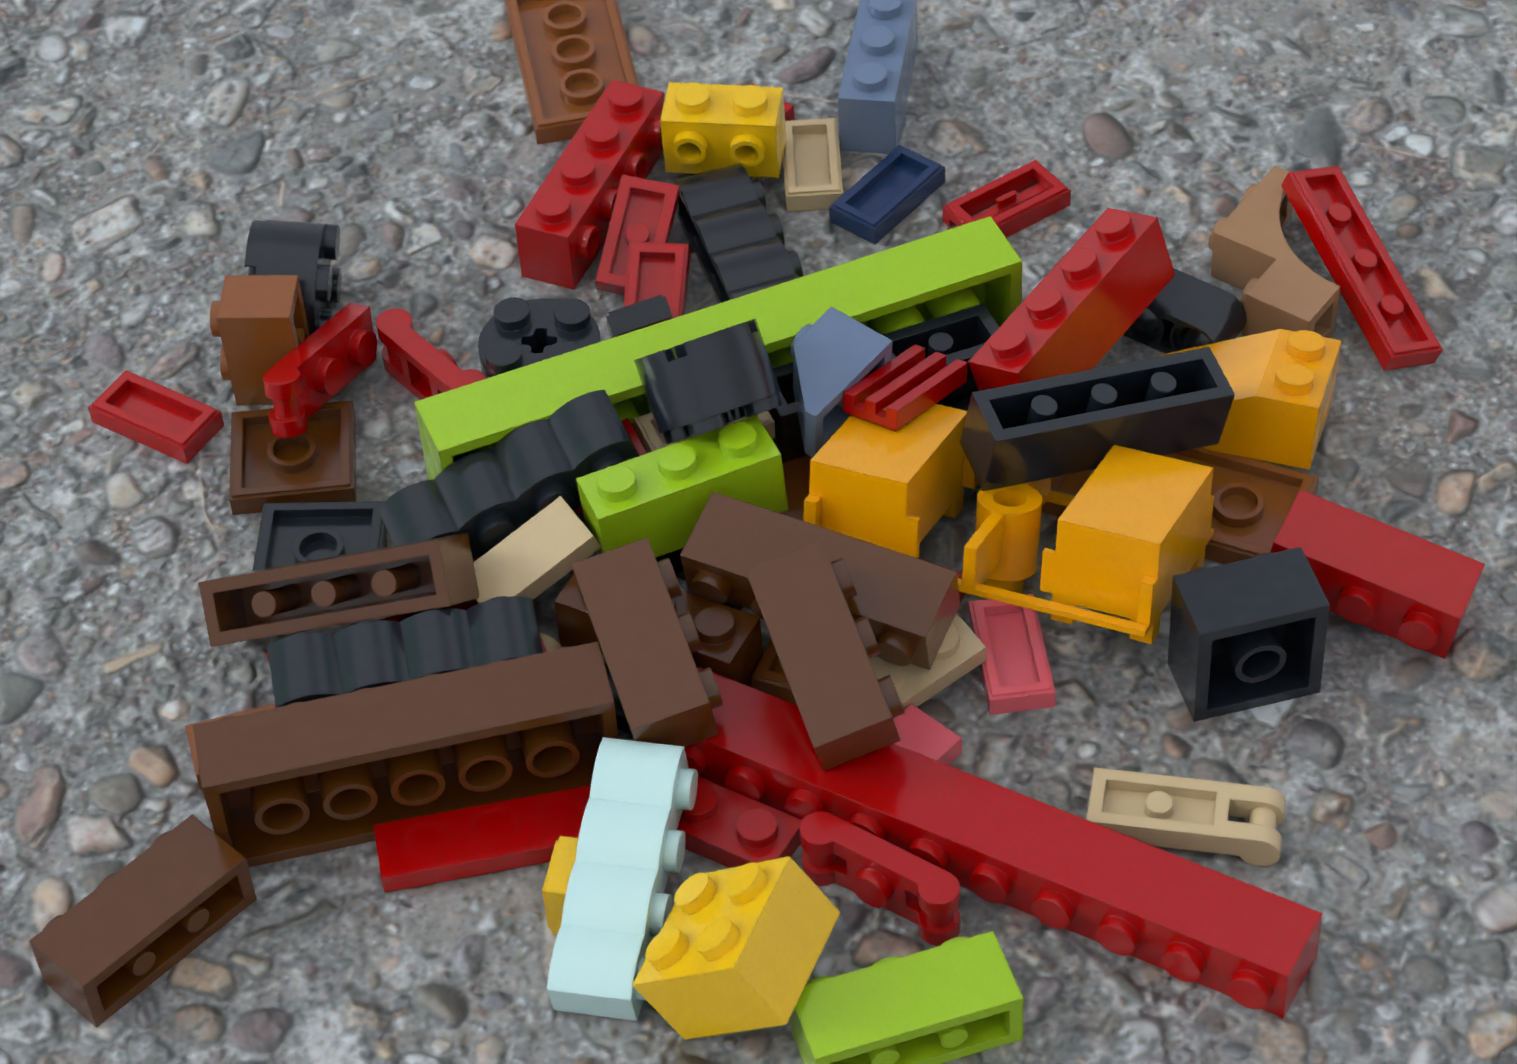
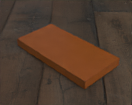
M504 0L537 145L572 139L611 80L639 86L616 0Z
M1202 448L1161 455L1213 467L1211 495H1214L1211 528L1214 529V535L1206 545L1205 559L1223 564L1253 558L1263 553H1270L1273 542L1299 490L1301 489L1313 495H1317L1318 476L1252 458ZM1095 469L1052 477L1051 490L1076 496ZM1045 502L1042 506V512L1060 517L1067 506Z

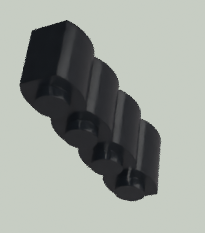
M734 164L673 180L674 185H679L680 197L676 209L680 224L689 243L694 247L698 262L706 279L712 285L718 304L804 276L796 251L787 252L785 248L784 232L778 215L776 213L768 215L766 211L765 194L759 178H750L742 164Z
M597 390L570 400L556 410L548 420L535 421L515 429L498 441L490 450L478 451L458 459L446 467L435 479L421 481L401 489L389 497L378 508V511L394 546L468 533L472 558L479 557L491 550L560 496L573 511L581 505L576 478L636 458L639 454L606 391Z
M519 596L494 597L467 610L454 608L425 610L401 622L366 620L344 628L335 634L300 632L267 646L276 708L295 702H307L355 692L363 688H375L409 681L431 674H442L486 665L494 661L510 660L543 653L532 598Z

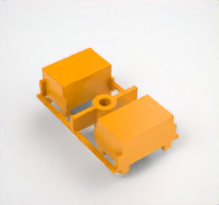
M934 404L897 431L850 416L810 460L809 495L804 499L803 521L918 559L920 542L942 515L955 518L963 509L964 487L974 489L976 485L980 486L960 444L967 411ZM1113 445L1076 496L1052 491L1051 478L987 491L980 489L977 494L975 533L964 546L962 579L957 578L959 592L1051 614L1052 620L1072 625L1076 620L1130 634L1129 639L1152 644L1159 634L1161 612L1171 599L1173 576L1191 572L1204 566L1206 545L1214 535V529L1211 528L1214 495H1211L1213 467ZM1045 502L1067 506L1058 518L1056 550L1044 548L1042 553L1040 591L1051 593L1052 601L1021 594L1024 579L1034 575L1038 569L1041 513ZM1078 606L1131 619V621L1078 608Z

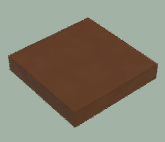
M353 400L325 403L307 419L308 429L305 433L293 438H279L271 433L269 412L273 408L231 412L229 502L233 515L260 513L263 510L264 503L357 502L356 414Z

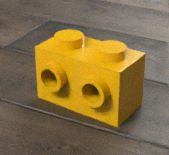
M669 82L660 119L665 172L699 174L740 163L751 177L779 178L786 143L783 87Z

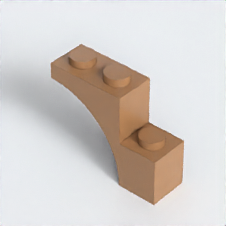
M1274 166L1258 184H1251L1245 191L1236 209L1228 217H1221L1214 225L1208 241L1209 249L1213 250L1211 276L1244 290L1240 302L1246 311L1247 322L1243 328L1242 337L1284 329L1289 331L1308 330L1330 338L1336 331L1340 286L1326 280L1311 270L1295 255L1288 245L1282 231L1292 218L1293 206L1281 184L1289 171Z

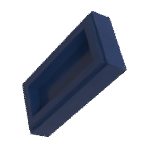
M899 145L829 206V220L831 223L876 245L945 183V166Z

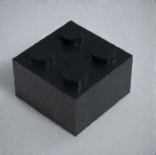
M1301 547L1275 553H1263L1253 558L1209 568L1202 567L1191 572L1173 576L1167 664L1193 722L1320 693L1330 604Z

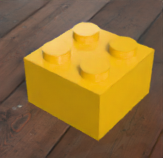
M790 856L689 876L676 891L674 896L675 904L660 933L649 943L645 952L646 959L632 986L684 1040L786 1025L841 912Z

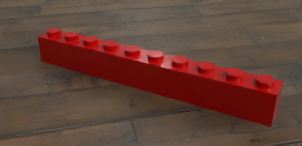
M713 672L723 701V706L712 709L719 735L684 747L689 769H696L699 777L801 820L813 812L825 811L950 872L957 878L961 887L973 891L985 901L1003 903L1035 916L1039 921L1051 928L1067 929L1096 941L1112 953L1122 956L1130 955L1162 968L1178 980L1196 982L1221 992L1246 1008L1262 1009L1279 1017H1285L1318 955L1323 913L896 744H891L824 771L797 705Z

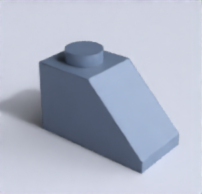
M830 307L813 325L807 324L800 329L793 340L790 351L793 357V390L805 454L812 458L851 416L843 412L844 391L892 360L893 341L833 307Z

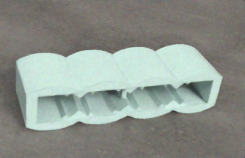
M603 737L601 740L592 775L590 797L581 823L576 860L566 890L562 922L555 941L548 975L547 992L553 1009L556 1011L637 1021L643 1000L646 1001V999L632 984L646 959L645 952L649 943L660 933L672 910V895L663 892L669 873H679L683 864L685 832L677 830L682 810L692 811L697 795L698 772L696 769H689L684 746Z

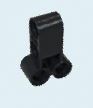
M1173 268L1175 276L1123 334L1166 354L1235 339L1245 327L1247 317L1242 303L1231 293Z

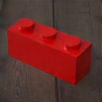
M1301 489L1270 553H1275L1297 547L1302 548L1330 604L1329 612L1337 614L1349 622L1361 624L1400 640L1410 647L1427 651L1444 659L1469 607L1485 566L1482 562Z

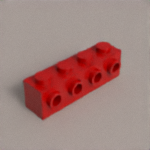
M611 80L515 223L522 277L575 290L605 243L622 174L646 179L663 154L660 124L665 101L663 91Z
M1107 208L968 361L978 390H987L1093 369L1175 276L1158 217Z

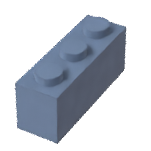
M917 0L859 1L838 95L841 151L889 154L898 146L918 48Z

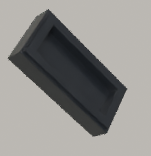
M658 295L608 312L606 318L611 338L670 320L672 319V314L666 296Z

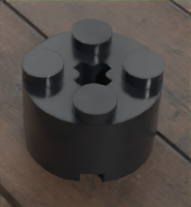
M254 220L249 230L244 267H249L248 275H298L310 335L334 316V309L327 308L328 302L339 303L342 270L331 265V260L338 259L340 226L280 220Z
M512 297L500 301L495 305L493 309L494 316L485 324L478 339L481 371L487 379L601 342L600 331L596 321L590 314V307L580 299L558 300L540 298L525 301L521 298Z
M756 318L634 360L659 434H663L666 444L687 437H694L726 426L729 422L750 417L783 405L779 395L781 390Z

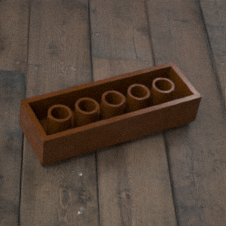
M599 642L562 647L554 651L510 660L494 661L472 668L442 674H431L409 681L375 688H363L355 692L307 702H295L287 706L239 716H227L219 720L193 725L201 784L214 832L246 858L248 868L376 841L373 827L376 824L591 785L595 760L602 738L619 739L614 699Z

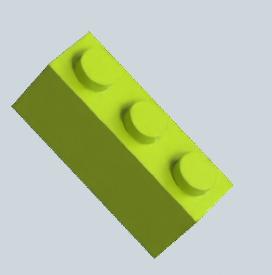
M757 415L576 478L585 526L601 546L597 550L598 555L647 537L655 558L684 548L712 492L777 513L789 510L781 453Z
M990 931L973 937L962 936L952 938L938 947L904 957H886L872 966L835 977L821 976L806 983L790 1016L791 1032L804 1064H942L1023 1040V996L994 931Z

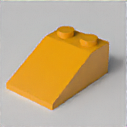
M1277 329L1153 356L1159 357L1210 347L1235 393L1219 443L1201 447L1202 449L1310 470L1333 401L1342 340L1326 338L1308 330L1289 331Z

